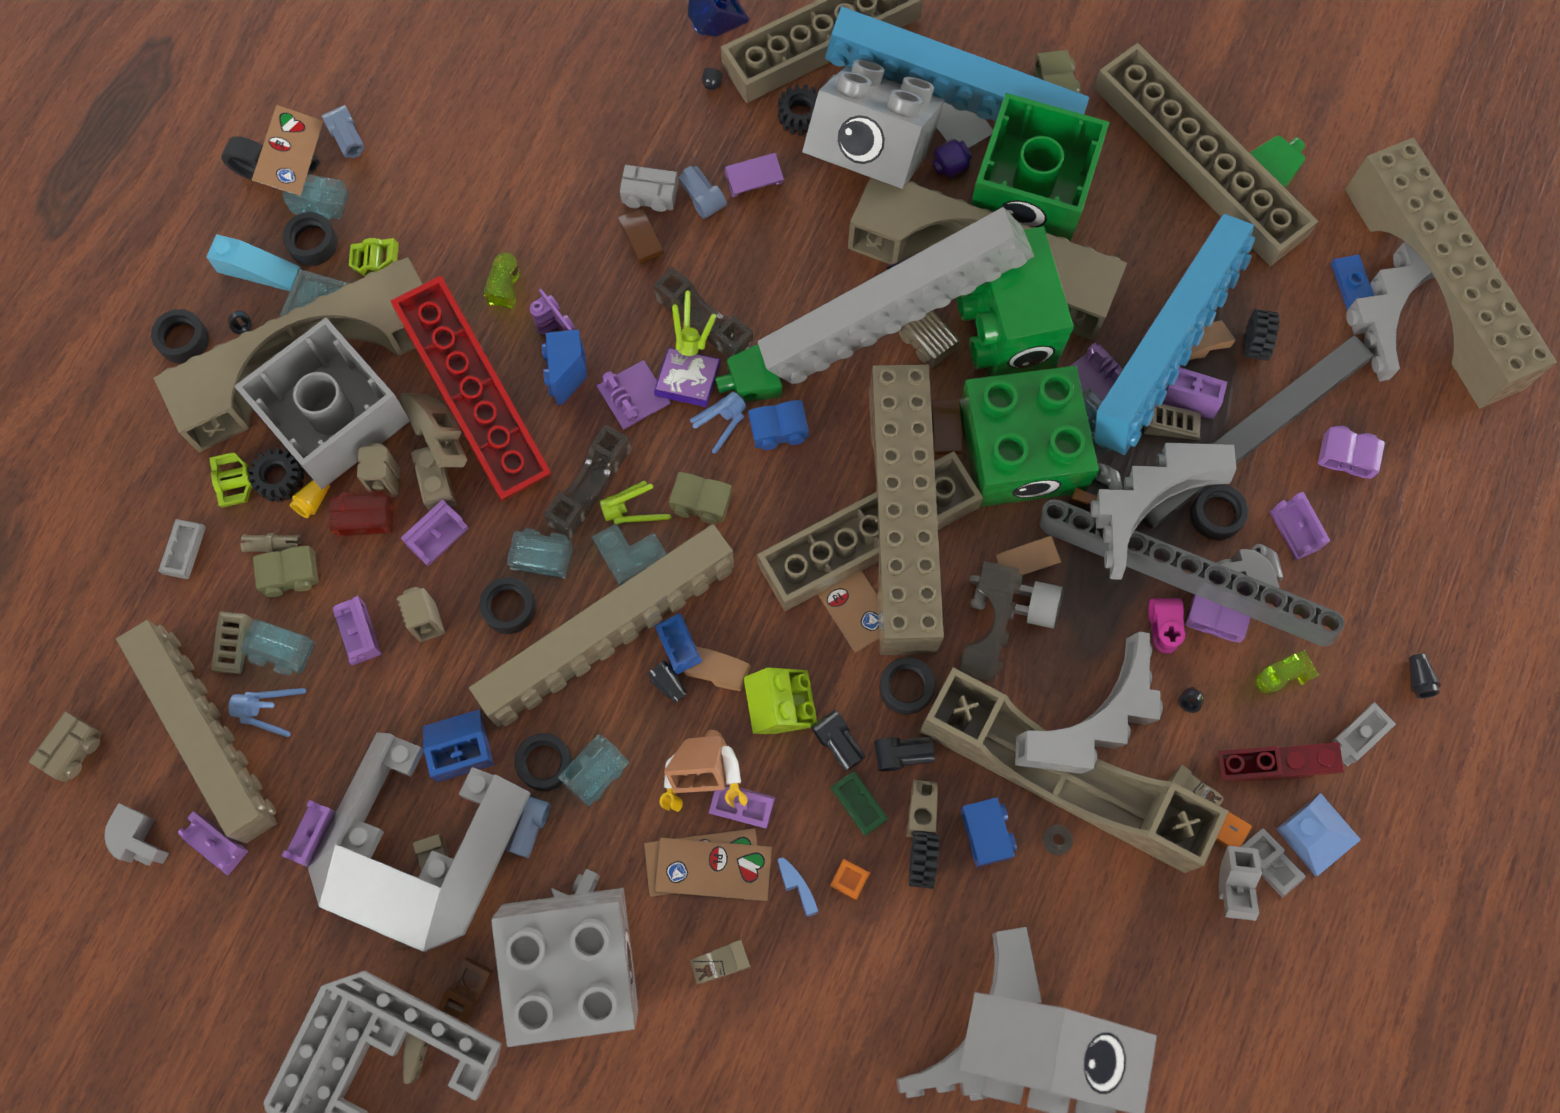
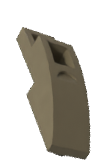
M401 393L399 398L416 435H424L437 466L464 467L467 457L458 440L462 431L447 407L437 398L428 394Z

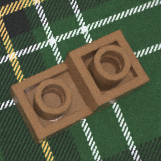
M1223 321L1213 322L1210 327L1205 326L1203 338L1198 346L1193 345L1189 360L1205 358L1210 350L1230 348L1233 345L1235 338Z
M1052 536L996 555L1005 581H1010L1061 563Z
M696 647L703 662L683 671L686 676L712 681L716 687L741 691L744 677L747 676L751 667L749 663L720 652Z

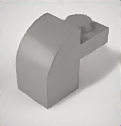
M1241 549L1232 559L1216 562L1279 588L1272 564L1259 552Z
M118 803L105 829V843L110 853L119 860L132 863L133 859L149 866L152 861L164 864L169 855L168 852L144 841L156 819Z
M1228 846L1225 851L1219 873V899H1223L1225 917L1254 921L1258 918L1259 908L1256 886L1262 875L1258 849Z

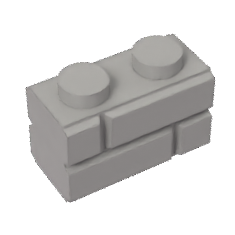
M625 165L620 186L622 203L631 208L647 206L659 212L666 211V209L674 210L678 189L677 172Z

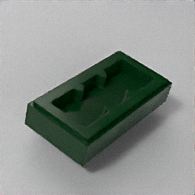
M855 771L830 787L864 837L888 821V817Z

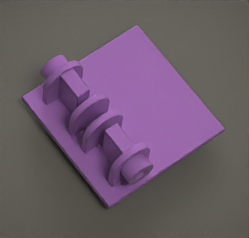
M539 289L541 298L530 305V312L537 332L546 335V333H550L556 328L559 331L574 330L575 327L567 315L562 317L558 309L560 307L552 295L547 297L543 290Z
M1094 343L1087 349L1088 353L1070 366H1077L1084 403L1093 414H1096L1123 369L1107 353L1102 345Z
M644 360L619 374H613L611 371L603 375V382L597 385V388L623 430L671 404L667 398L654 396L657 380Z

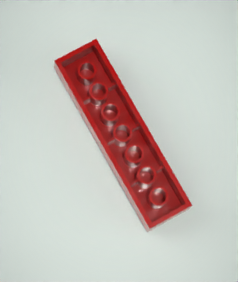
M440 275L390 300L394 312L451 414L457 421L501 503L551 476L550 469L442 276Z

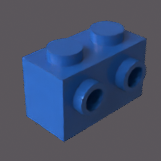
M998 797L965 805L960 809L976 868L1006 861L1015 856L1013 851L1017 850L1016 841L1013 834L1007 831L1005 822L1008 821V814L1005 805L999 804Z

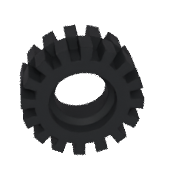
M796 84L794 90L790 86L787 88V93L784 91L781 93V98L778 100L779 123L780 125L783 124L785 131L790 128V133L793 135L795 131H798V136H803V131L808 132L818 96L816 88L812 87L808 90V85L804 84L803 88H799V84ZM796 105H805L811 111L805 115H797L791 111V108Z
M1260 309L1252 311L1251 317L1248 320L1249 324L1246 326L1247 331L1244 335V357L1265 361L1270 359L1276 346L1275 341L1278 338L1277 332L1279 331L1278 324L1280 322L1278 312Z
M275 448V452L271 449H266L267 455L265 456L261 452L257 454L260 459L258 461L252 459L250 462L254 468L248 467V473L251 475L248 476V480L261 497L273 502V499L276 502H282V497L289 500L291 499L289 495L291 492L294 494L299 492L296 487L302 488L303 482L300 479H304L302 466L293 455L286 450L282 452L280 448ZM278 466L285 468L286 475L281 482L277 484L267 482L266 476L271 469Z
M914 831L909 860V886L934 889L938 867L939 834Z

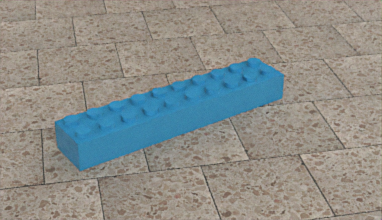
M842 6L833 28L825 57L826 60H829L836 66H853L854 60L857 59L877 63L885 69L882 78L902 84L905 77L925 80L934 86L933 96L944 99V103L952 105L957 110L975 113L981 119L997 120L1005 93L1080 114L1085 113L1089 97Z
M1226 214L1222 215L1098 408L1094 442L1123 455L1127 453L1130 446L1135 447L1141 436L1140 430L1143 426L1150 424L1155 406H1161L1166 397L1167 387L1175 384L1179 376L1178 369L1181 365L1186 366L1191 357L1193 345L1198 346L1200 344L1205 326H1211L1216 316L1215 310L1217 307H1223L1228 296L1227 291L1229 288H1235L1240 277L1239 272L1241 269L1246 270L1251 260V255L1248 253L1255 241V237L1252 236L1253 224Z

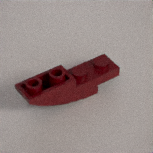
M1340 742L1218 751L1222 781L1282 780L1344 773Z

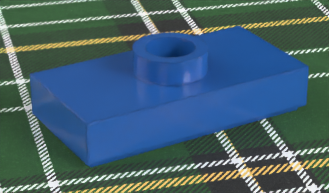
M1359 254L1332 261L1331 266L1347 310L1356 299L1374 296Z
M680 613L655 625L676 674L703 662Z

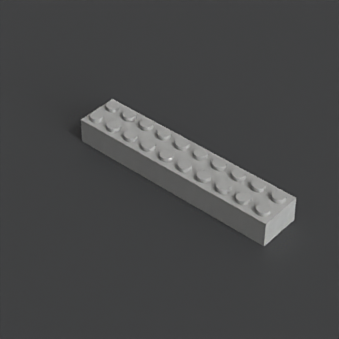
M1002 207L760 339L758 344L767 370L791 384L803 382L807 379V376L816 371L826 370L835 361L852 356L854 351L875 344L877 339L887 334L898 332L905 324L924 318L926 313L936 308L947 306L951 300L958 296L972 293L977 286L998 279L1002 273L1011 268L1023 266L1027 260L1034 257L1023 227Z

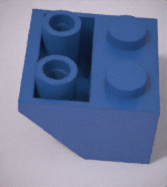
M579 329L546 333V343L542 344L543 359L546 360L547 369H544L545 385H548L549 396H554L557 405H563L587 378L586 355Z
M480 709L423 726V749L430 777L435 781L441 782L468 774L472 767L481 770L495 765Z

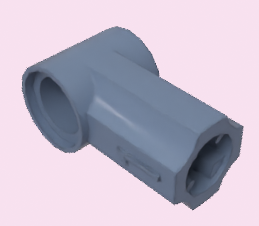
M343 105L321 115L331 136L335 137L344 157L353 159L360 156L365 147L354 128L356 126L346 106Z
M690 166L683 170V173L679 176V182L692 198L696 211L703 219L727 206L726 199L721 190L716 185L712 186L697 166Z
M529 796L505 851L526 858L530 857L539 829L543 828L550 811L549 802Z

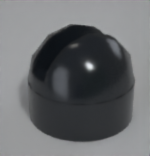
M705 68L702 74L704 87L709 90L719 88L723 79V73L714 68Z
M236 310L229 315L228 324L232 332L242 334L251 329L252 322L247 313ZM237 318H240L244 324L240 325Z
M1190 687L1182 692L1178 703L1186 712L1196 713L1204 703V695L1201 691ZM1190 697L1195 699L1194 703L1189 701Z

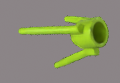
M690 291L685 292L684 329L682 332L678 306L676 304L672 306L676 350L685 356L697 355L699 349H705L706 339L716 319L715 314L710 316L701 337L696 329L690 328Z
M646 481L635 484L616 495L600 501L606 521L614 520L615 525L624 522L669 520L671 515H622L627 512L624 501L653 488V485H647Z

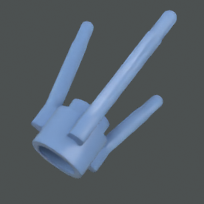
M731 392L716 404L690 419V422L694 423L693 428H698L719 413L726 420L733 419L712 449L713 454L718 452L737 423L744 418L741 412L746 409V404L737 393Z
M286 689L257 693L246 692L245 695L234 694L229 701V714L231 717L240 718V723L251 724L289 737L291 735L289 731L252 718V716H257L260 708L274 707L273 702H261L258 699L304 694L306 689Z

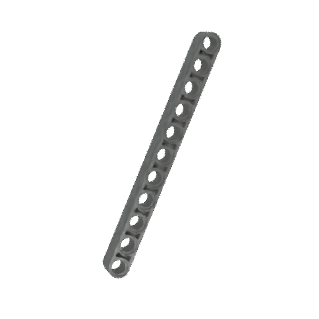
M1354 335L1213 444L1234 445L1237 464L1365 365L1374 354ZM1209 485L1188 489L1167 498L1153 508L1144 517L1145 520L1154 528Z
M1053 499L1044 504L1040 519V528L1043 532L1105 557V551H1109L1108 543H1104L1102 538L1104 529L1096 528V517H1091L1090 512L1061 500ZM1049 516H1056L1058 519H1054ZM1134 531L1129 539L1126 566L1317 645H1332L1344 628V618L1340 613L1138 531ZM1129 548H1135L1137 551H1132ZM1156 559H1162L1164 562H1159ZM1183 569L1189 570L1191 573H1186ZM1211 580L1216 581L1219 585L1213 584ZM1238 592H1243V593H1245L1247 596H1243V595L1239 594ZM1266 603H1270L1274 605V607H1270ZM1294 614L1300 615L1303 619L1296 617ZM1323 626L1329 627L1332 631L1325 629Z

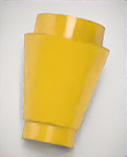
M312 480L292 496L291 508L305 518H308L311 514L315 515L330 485L321 489Z

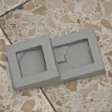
M1264 828L1241 846L1258 849L1262 876L1282 898L1306 877L1284 855L1285 849Z

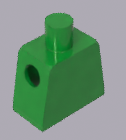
M1275 136L1251 151L1250 154L1286 189L1305 161V156L1301 153L1305 149V144L1297 137L1288 143L1281 136Z
M759 344L728 358L727 368L729 374L715 378L719 394L735 390V393L744 402L782 397V384L779 376L767 370Z

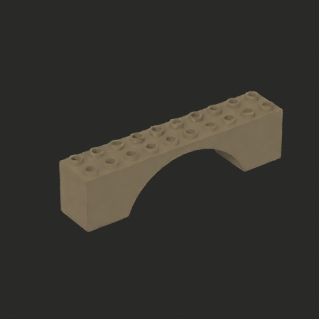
M1414 137L1368 155L1345 188V192L1370 232L1384 231L1399 237L1421 256L1432 271L1443 292L1452 321L1454 353L1451 364L1479 409L1527 389L1555 365L1557 361Z
M870 177L850 221L848 249L896 266L910 256L933 246L993 212L969 205L961 199L956 200L947 197L937 190H928L920 187L912 181H908L902 189ZM1019 223L1024 230L1031 229V227ZM1046 233L1074 325L1071 333L1095 341L1107 316L1127 263L1121 261L1116 256H1107L1089 246H1080L1064 237H1056Z
M409 258L396 260L382 270L371 272L365 278L354 283L345 284L339 290L329 295L320 296L308 305L297 307L291 310L289 314L278 319L269 320L263 326L253 331L244 332L232 341L219 344L212 350L202 355L193 356L187 362L174 368H168L160 375L153 377L178 432L200 453L249 429L252 407L234 386L324 318H327L345 339L371 342L390 350L397 356L415 349L390 300L422 285Z
M877 365L872 367L869 407L871 443L874 450L878 499V624L880 655L937 654L944 635L929 365Z
M952 668L920 730L922 735L932 737V740L1183 873L1204 866L1229 812L1228 810L1174 782L1138 775L1097 759L1093 770L1082 774L1015 765L1016 736L1025 731L1046 730L1015 707L1007 695Z

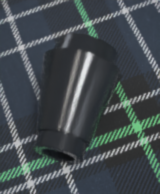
M1416 654L1410 656L1408 659L1411 692L1415 693V697L1419 699L1438 695L1441 683L1427 659V655Z
M665 660L647 674L651 679L649 682L672 700L674 704L688 693L679 676L673 670L672 665H668Z

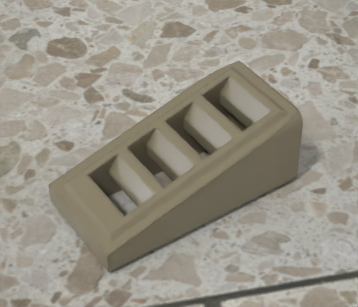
M1161 404V406L1156 405L1150 424L1144 426V434L1199 440L1201 413ZM1157 416H1161V423L1156 422ZM1167 417H1171V426L1167 425ZM1177 418L1182 419L1181 428L1177 427ZM1187 419L1193 420L1192 431L1187 430Z
M219 612L211 668L213 672L242 674L254 621L248 615ZM230 624H239V628H231ZM228 635H236L238 639L231 640L227 639ZM225 646L236 647V652L224 651ZM222 659H235V663H222Z
M407 1033L404 1039V1084L417 1083L429 1043L410 1033Z

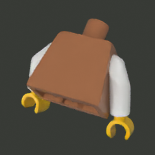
M708 730L705 737L684 740L678 751L667 760L664 770V788H667V792L662 794L659 800L662 808L668 811L672 808L677 812L681 810L683 806L682 799L676 796L675 793L725 790L727 785H729L730 789L725 794L726 802L735 808L734 799L739 795L740 804L746 806L747 796L739 790L738 786L741 783L738 760L733 749L726 745L721 733L718 731Z

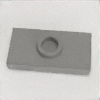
M176 519L158 572L163 575L189 580L206 527L203 524Z

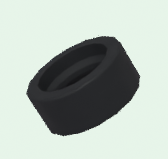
M233 136L228 139L221 160L236 174L252 180L263 145L249 138Z
M305 212L296 215L286 224L283 230V242L292 258L300 264L307 266L322 264L334 255L338 246V237L329 220L318 213ZM310 228L324 230L326 236L318 247L311 250L297 248L295 242L303 231Z
M173 309L165 312L156 319L151 329V340L154 347L167 360L174 363H185L193 356L202 355L208 346L209 335L206 327L194 313L185 309ZM182 324H190L194 327V336L187 345L178 349H170L166 346V337L173 328Z
M1217 484L1207 487L1198 495L1192 504L1190 516L1194 527L1200 534L1209 539L1224 540L1235 535L1243 527L1248 519L1249 508L1246 499L1240 491L1232 486ZM1211 498H1220L1227 501L1235 512L1233 523L1227 527H1220L1209 522L1203 511L1206 501Z
M503 577L494 580L485 587L480 596L479 608L482 617L493 630L503 634H513L522 631L530 625L535 616L536 602L531 590L524 582L516 578ZM506 590H514L523 597L525 603L524 610L515 620L501 621L492 613V601L499 593Z
M911 657L898 658L889 663L882 673L879 685L880 695L886 706L894 712L905 715L914 714L924 709L932 699L935 680L928 665L921 660ZM900 670H913L923 680V693L920 698L913 702H902L895 698L891 692V678Z
M538 733L528 737L520 744L515 754L514 766L517 775L528 787L537 791H550L560 787L568 779L572 771L573 759L569 748L560 738L549 733ZM541 745L555 748L561 758L558 772L548 779L533 777L528 772L526 766L530 752Z

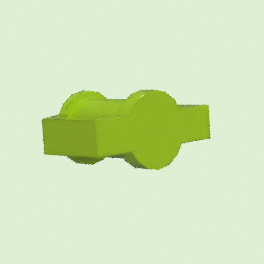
M367 238L363 240V243L351 244L349 266L364 276L371 272L382 270L397 260L399 243L394 238L384 240ZM387 250V258L383 263V253ZM361 253H364V263L360 268Z
M234 452L209 458L212 469L211 479L219 506L223 508L248 502L253 488L248 480V476H251L248 473V467L250 466ZM240 462L243 467L221 472L220 470L221 465ZM246 486L244 493L226 497V490Z

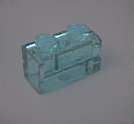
M307 174L301 196L284 191L283 199L290 211L295 214L314 212L330 220V218L341 219L349 194L343 181Z
M525 528L523 532H514L507 563L513 570L566 579L573 546L565 535L551 533L550 537L543 536L537 530Z
M255 619L248 631V636H246L241 646V651L249 656L247 661L264 667L266 662L275 665V671L290 676L292 671L299 674L303 673L315 642L304 635Z
M598 734L557 778L576 798L589 807L594 801L601 798L603 791L613 780L621 776L623 769L629 762L614 744Z

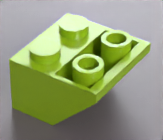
M765 668L744 677L753 734H777L807 729L817 722L808 670Z

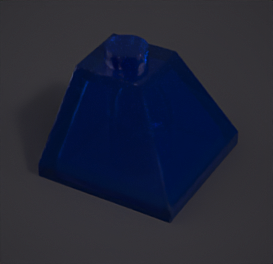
M689 0L687 15L693 23L694 30L700 35L718 37L746 24L750 20L738 0Z

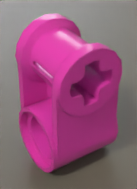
M1151 598L1149 601V619L1152 628L1153 645L1162 654L1173 653L1185 639L1184 609L1181 598Z

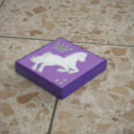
M668 347L654 389V396L707 407L720 367V359L701 354L685 356L680 354L678 350Z

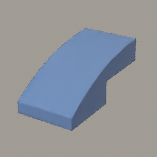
M785 858L778 859L786 891L798 888L806 917L818 914L815 900L801 875Z

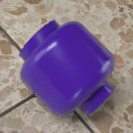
M950 139L935 149L934 156L936 159L932 161V164L939 175L944 173L946 177L954 178L970 167L969 160L972 159V155L963 140L959 142L956 139Z

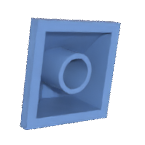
M1318 793L1276 828V831L1315 877L1361 840L1321 793Z

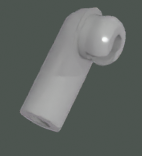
M1098 464L1099 471L1095 479L1108 486L1109 490H1123L1119 472L1106 464Z
M1262 544L1254 545L1251 550L1264 555L1272 564L1277 580H1283L1284 577L1278 554Z

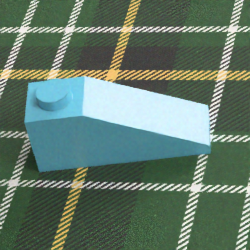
M217 234L206 257L217 273L291 292L301 270L300 266L246 242Z

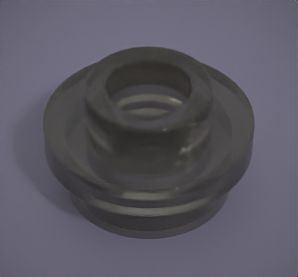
M1051 826L1043 834V845L1053 855H1063L1072 847V834L1064 826ZM1054 835H1060L1063 838L1062 845L1054 843Z

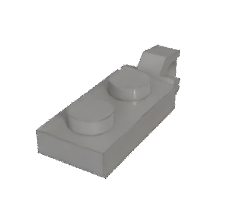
M1374 702L1334 738L1332 743L1340 742L1343 763L1349 766L1358 761L1396 723Z

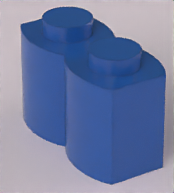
M802 400L788 401L775 406L758 407L748 411L755 448L772 450L780 443L797 445L804 442V439L809 438V429Z

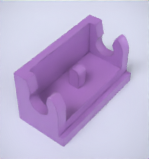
M776 153L725 167V178L732 198L742 192L774 183L779 185L784 182Z
M1180 367L1178 369L1179 376L1173 386L1169 385L1167 387V394L1162 404L1199 412L1202 417L1213 420L1223 403L1227 382Z
M1304 492L1296 494L1287 502L1285 500L1281 501L1274 509L1269 511L1295 560L1320 551L1330 542Z
M442 499L401 539L419 559L429 566L469 528L462 521L463 519Z
M356 596L351 600L335 605L333 613L337 620L350 664L353 666L382 655L366 604L360 597Z
M729 785L726 786L725 790L714 791L709 810L710 814L767 828L776 797L739 788L747 796L746 806L740 804L738 795L734 799L735 808H733L725 800V794L730 789Z
M311 800L306 805L308 809L287 851L284 850L282 854L283 857L309 867L336 811Z
M193 811L188 817V820L191 822L190 826L185 830L183 828L179 829L178 834L221 871L229 875L247 854L248 850L233 838L227 837L224 831L206 816Z

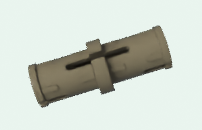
M267 533V535L243 534L241 541H245V543H240L242 552H280L285 549L298 547V544H302L301 535H276V533Z

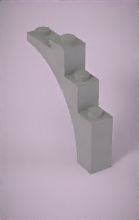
M1403 242L1394 253L1393 262L1396 268L1380 270L1370 282L1374 296L1356 299L1347 310L1346 315L1347 322L1352 326L1354 335L1365 334V345L1374 354L1372 357V369L1377 373L1379 381L1390 380L1400 369L1396 352V329L1400 312L1409 294L1424 282L1434 278L1432 271L1425 261L1406 242Z
M1165 443L1162 454L1157 455L1156 467L1132 466L1129 477L1124 479V490L1099 489L1096 500L1091 501V517H1096V528L1104 529L1103 541L1108 543L1109 551H1105L1104 565L1105 568L1110 569V579H1122L1126 568L1129 539L1137 525L1153 508L1167 498L1188 489L1205 485L1231 483L1236 471L1234 445Z
M1137 632L1126 638L1124 661L1118 680L1108 698L1095 713L1070 728L1053 731H1025L1017 735L1015 765L1082 774L1094 769L1097 761V751L1094 749V746L1116 749L1128 744L1130 737L1128 722L1148 725L1160 720L1163 711L1160 691L1150 689L1152 683V673L1150 671V657L1152 655L1150 633Z
M1027 927L993 933L995 961L993 982L989 995L1032 1003L1042 1002ZM965 1039L959 1047L940 1062L919 1073L896 1079L898 1092H906L907 1098L925 1095L924 1089L932 1087L937 1088V1093L956 1090V1083L960 1085L961 1094L969 1095L970 1100L989 1098L982 1095L985 1081L984 1076L960 1070Z

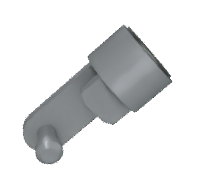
M970 576L969 582L977 585L974 599H971L970 603L972 608L979 610L986 608L987 602H985L987 589L991 588L1031 597L1029 607L1019 604L1012 605L1013 613L1028 616L1027 623L1053 629L1057 625L1064 594L1062 586L1036 581L1034 587L982 576Z

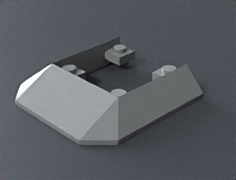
M377 732L308 870L320 908L418 950L427 952L466 934L531 793L495 774L491 775L472 767L459 795L480 805L455 858L452 859L431 851L419 878H416L371 859L384 831L364 822L390 770L392 769L412 777L424 749L399 739L392 734Z
M362 971L321 986L263 1102L266 1113H368V1111L344 1099L370 1045L394 1056L398 1053L407 1033L459 1059L460 1062L448 1086L476 1101L480 1097L493 1068L497 1065L502 1043L371 973Z

